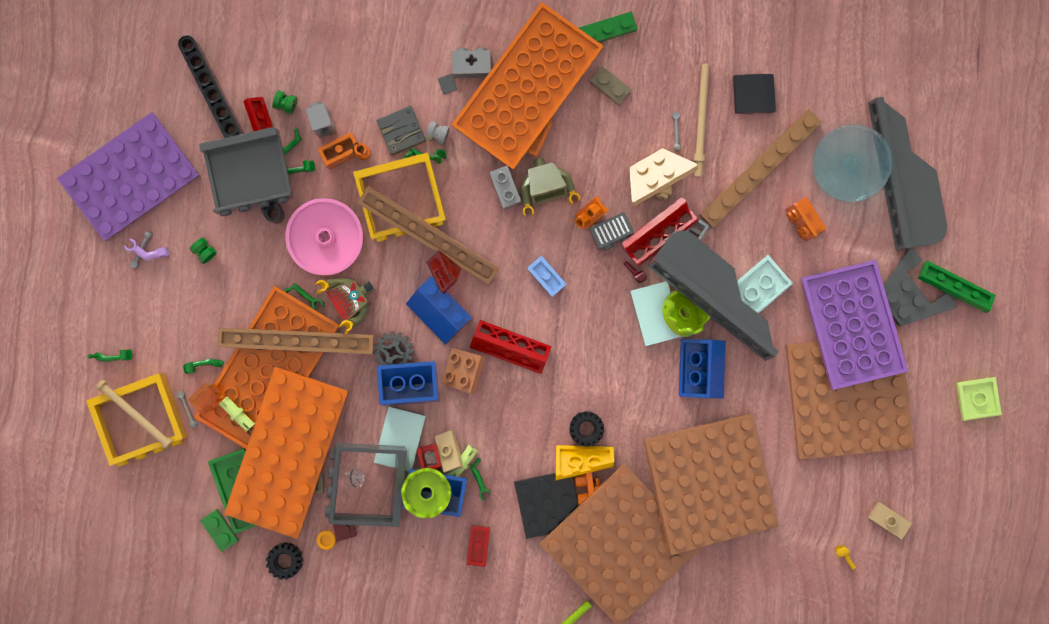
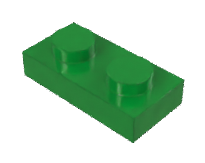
M218 509L200 520L221 552L239 541Z

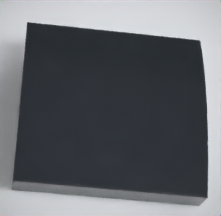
M774 74L733 76L735 114L776 112Z

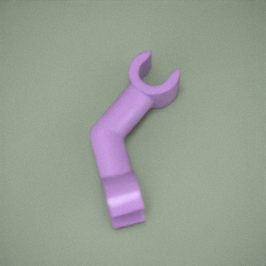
M129 239L134 243L133 248L129 249L124 246L127 251L134 252L144 260L169 256V251L166 247L146 252L133 239Z

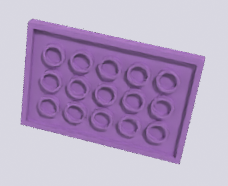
M151 112L57 179L101 238L107 241L200 175L154 112Z
M876 260L800 279L831 391L908 372Z

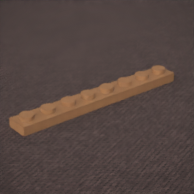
M808 109L726 188L700 216L711 228H714L822 122Z
M367 186L357 202L487 284H490L499 270L498 266Z
M218 328L217 347L373 354L374 335Z

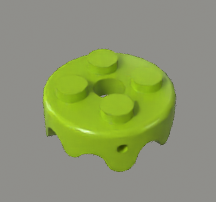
M678 290L668 294L664 299L662 305L664 320L671 331L679 336L689 337L703 331L704 324L711 318ZM681 310L685 312V317L682 316Z
M431 468L419 469L407 476L401 490L402 500L405 508L411 514L420 518H432L438 516L447 508L451 499V487L441 472ZM428 487L432 490V496L429 499H424L421 496L423 488Z

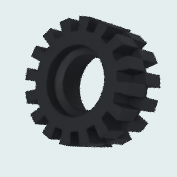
M587 411L578 413L573 417L569 428L572 439L577 444L585 447L598 443L602 439L605 430L602 419L595 413ZM585 421L591 422L594 425L593 434L583 436L579 431L581 423Z
M280 543L269 551L268 557H266V568L269 567L268 572L274 574V578L279 577L280 580L283 578L285 580L295 576L300 571V568H302V552H299V548L297 546L294 547V544ZM288 554L292 559L291 566L288 568L280 567L278 564L279 555Z

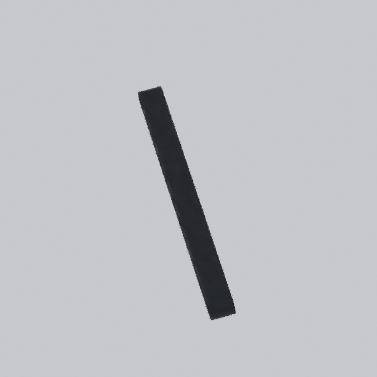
M189 35L182 36L178 41L179 49L224 138L244 134L200 45L193 37ZM193 43V46L186 50V45ZM201 59L200 65L194 66L195 61ZM210 76V80L207 83H203V78ZM217 92V99L211 100L212 94ZM226 109V115L224 117H220V111ZM235 126L234 133L228 134L229 127ZM277 202L270 203L268 207L260 208L266 220L274 224L281 223L284 220V211ZM273 210H278V216L275 219H271L270 213Z

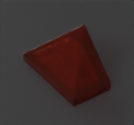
M437 251L426 263L440 292L444 294L457 282L461 267L444 253Z

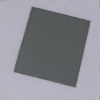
M452 74L438 78L443 94L457 90Z

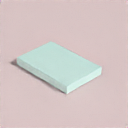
M769 255L765 256L737 280L741 300L757 313H760L793 284Z
M667 281L630 291L645 346L682 337L671 331L662 314L664 299L671 293Z
M389 406L379 445L405 446L407 450L405 471L409 472V469H413L426 416ZM376 453L374 463L395 468L396 454Z

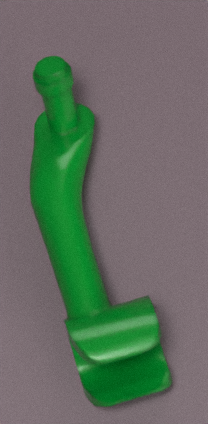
M298 128L294 129L296 138L283 149L284 155L302 140V137L299 136Z
M410 148L409 152L404 155V158L424 153ZM443 149L437 150L435 155H429L430 160H435L437 164L442 163L441 158L447 159L446 151Z
M304 160L301 167L287 168L288 174L315 171V163L313 160Z
M293 283V286L285 288L286 293L295 289L299 295L312 304V308L317 310V302H320L322 307L325 306L324 301L314 299L295 283Z
M119 350L120 355L105 356L96 352L95 354H89L87 357L89 359L95 358L102 362L131 360L132 350Z
M206 359L189 362L183 365L185 374L196 372L195 367L212 365L222 367L224 361Z
M477 458L473 465L470 464V468L480 488L479 497L481 500L486 501L481 493L486 491L491 495V492L485 488L482 477L476 468L479 462H481V459Z

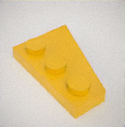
M556 445V480L614 467V447Z

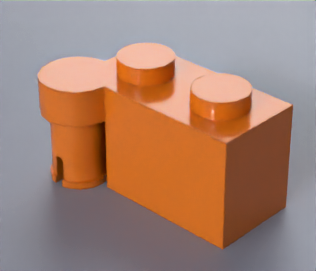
M352 132L317 149L329 170L356 156L360 160H367L371 156L369 147L363 143H358Z

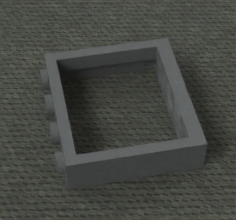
M335 442L334 448H331L330 460H333V468L329 467L328 479H331V487L327 486L326 498H330L329 506H325V517H328L329 524L400 527L401 490L404 484L407 457L405 446ZM341 451L396 454L390 515L335 513Z

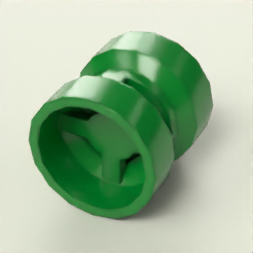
M278 90L274 96L272 108L276 110L282 109L285 113L292 115L298 98L293 95L288 96L285 92Z
M205 237L198 239L190 247V251L199 257L198 260L202 264L207 263L217 254L214 247L208 245Z

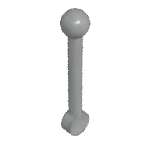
M674 112L672 115L675 126V151L681 150L678 131L680 114L678 112Z
M149 231L144 234L145 238L140 247L143 250L148 239L152 237V233ZM138 255L130 263L132 268L139 266L138 261L140 257Z
M179 391L177 392V397L182 401L190 420L189 425L191 428H196L197 422L193 420L184 398L185 392Z

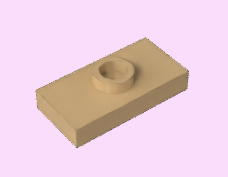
M449 430L434 436L443 472L449 473L462 468L463 463L454 431Z
M880 502L876 503L868 516L869 519L900 539H903L912 525L911 522Z

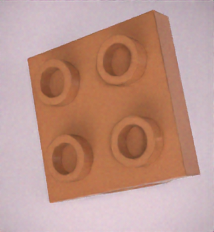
M452 347L441 384L475 394L486 357Z

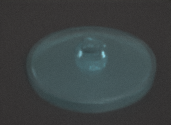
M845 125L832 130L820 141L813 157V171L819 186L829 196L845 202L862 201L878 193L888 181L892 170V154L888 143L877 131L863 125Z

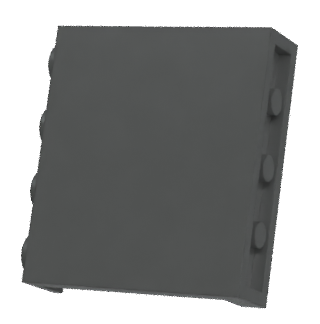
M276 127L199 144L200 152L204 153L215 204L214 213L220 214V216L232 215V211L247 212L254 206L264 208L270 206L272 202L282 204L289 202L290 198H294L280 133Z

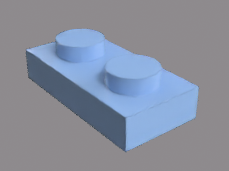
M542 256L527 268L551 297L567 285Z

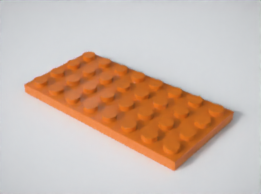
M541 2L451 126L514 171L604 46Z
M274 286L248 329L336 333L340 324ZM236 348L194 418L247 449L254 426L245 432L235 420L232 421L230 419L231 416L219 406V403L228 396L239 408L242 407L244 409L243 412L256 423L274 367L310 377L324 352Z
M274 367L224 514L298 539L349 391L279 367Z

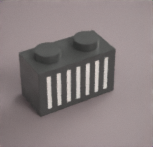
M625 212L589 228L597 249H603L604 251L613 248V243L617 241L622 243L634 233Z

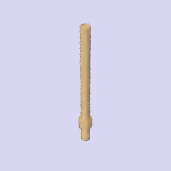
M702 64L697 142L696 153H694L693 162L698 167V170L694 171V177L698 178L702 177V167L705 162V154L703 152L709 64Z

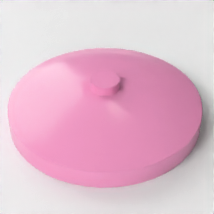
M320 198L304 203L292 214L286 227L285 240L290 256L302 269L317 275H334L346 270L356 261L362 250L364 236L361 222L353 210L340 201Z

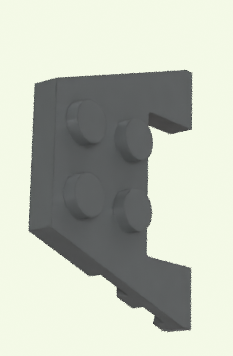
M914 248L907 249L891 276L883 284L893 319L898 326H903L957 307V304L947 293L942 294L930 303L907 272L923 261Z

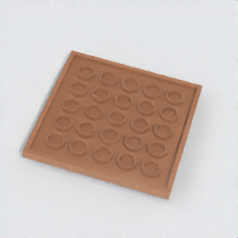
M898 334L903 351L902 334ZM818 342L786 345L797 457L799 460L914 448L906 372L831 391Z
M752 413L643 439L669 555L679 554L778 527Z
M625 463L540 542L541 547L615 624H623L701 549L697 548L669 555L656 496Z

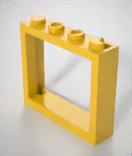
M428 152L353 172L359 196L361 197L365 191L364 178L425 163L439 216L425 219L424 221L437 227L443 225V221L446 220ZM363 207L371 239H376L379 242L387 240V236L395 234V237L406 235L405 232L397 227L377 232L372 212Z
M158 373L113 390L120 397H124L157 384L175 436L169 437L173 440L171 446L174 447L182 444V440L188 438L165 373ZM106 394L86 400L109 466L117 465V467L129 464L128 460L135 458L137 461L147 457L146 453L153 451L156 454L165 450L162 447L163 444L156 442L117 457L99 407L112 400Z

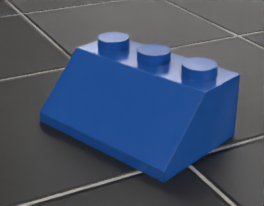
M432 276L406 302V305L445 345L473 319Z
M681 339L680 397L724 398L726 341Z
M435 361L377 366L379 405L394 406L440 402Z
M409 469V474L416 470ZM444 475L451 487V499L447 508L440 514L461 517L467 478ZM428 487L423 488L421 496L424 499H429L432 496V490Z

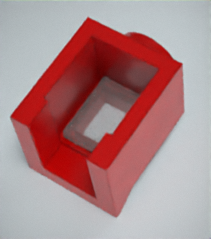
M436 443L417 449L422 469L440 470L439 467L442 464Z

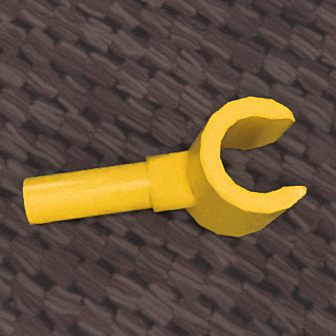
M844 545L835 547L838 558L845 557L851 569L854 570L856 566L849 556V550Z

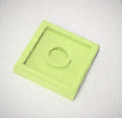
M996 377L956 382L962 421L1002 415Z

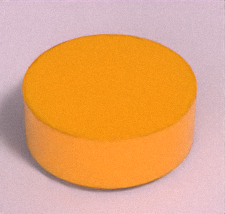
M323 530L318 534L316 541L321 549L329 550L334 547L337 539L333 531Z

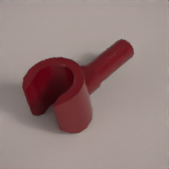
M627 261L624 262V265L632 272L638 283L647 280L644 270L637 273L636 269Z

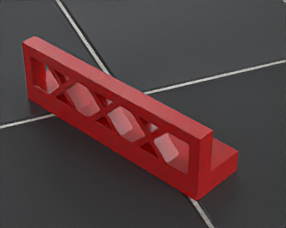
M681 197L621 244L627 255L639 267L659 252L671 235L665 234L666 228L676 227L675 232L686 231L697 223L699 219L689 209L687 201ZM686 213L692 218L687 223H680V218ZM653 238H660V243L657 246H649ZM645 250V255L640 259L635 257L634 253L636 251Z
M482 320L478 323L470 348L539 374H542L552 347ZM481 327L489 330L490 334L480 332ZM499 336H506L509 340L503 341ZM518 342L525 343V345H526L527 347H524V348L519 347V346L517 345V343H518ZM534 349L546 351L545 355L536 353Z

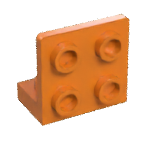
M807 196L786 209L789 221L795 223L798 228L796 231L799 237L805 239V241L815 238L819 233L827 229Z

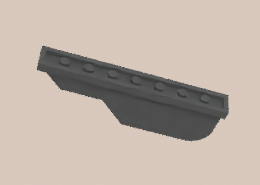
M884 97L875 98L868 102L895 249L898 251L938 243L946 234L947 222L937 170L911 151L905 117L886 104Z
M676 231L671 234L655 258L647 266L764 361L774 358L778 350L773 347L768 321L741 300L735 268L690 232Z

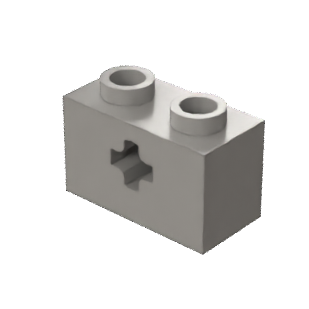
M480 47L472 51H468L466 48H458L456 51H452L453 78L487 77L491 71L490 50ZM474 59L473 65L470 66V60Z
M316 102L306 109L312 130L319 138L337 133L331 111L325 103Z
M508 166L489 172L503 211L520 205L521 199Z

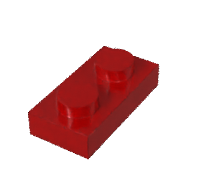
M263 97L246 98L243 101L253 132L273 127Z
M471 525L466 565L486 567L490 527Z

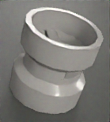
M431 121L425 139L432 141L435 138L439 144L444 145L450 127L445 125L438 127L437 122Z

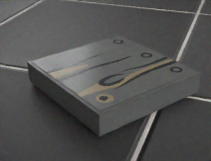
M412 106L376 120L391 156L426 142Z

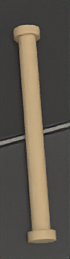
M101 380L95 388L98 391L101 390L163 444L162 447L164 449H167L173 443L171 438L168 439L106 385L107 382L105 380Z

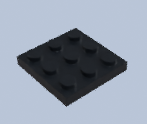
M555 472L514 481L526 539L550 534L578 507L572 477L556 480Z

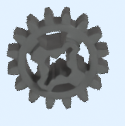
M391 331L390 336L387 333H383L384 338L378 337L379 344H374V347L377 348V351H373V354H377L374 361H380L379 366L393 365L398 358L404 359L399 364H406L408 359H414L410 356V353L415 352V350L410 349L413 343H407L409 337L405 336L402 338L401 332L397 336H395L394 331ZM394 339L392 344L384 345L386 341ZM401 342L404 344L406 352L402 351L400 347ZM395 346L396 351L401 355H393L391 357V353L386 349H393ZM381 351L384 352L387 357L386 362L383 360L381 356Z

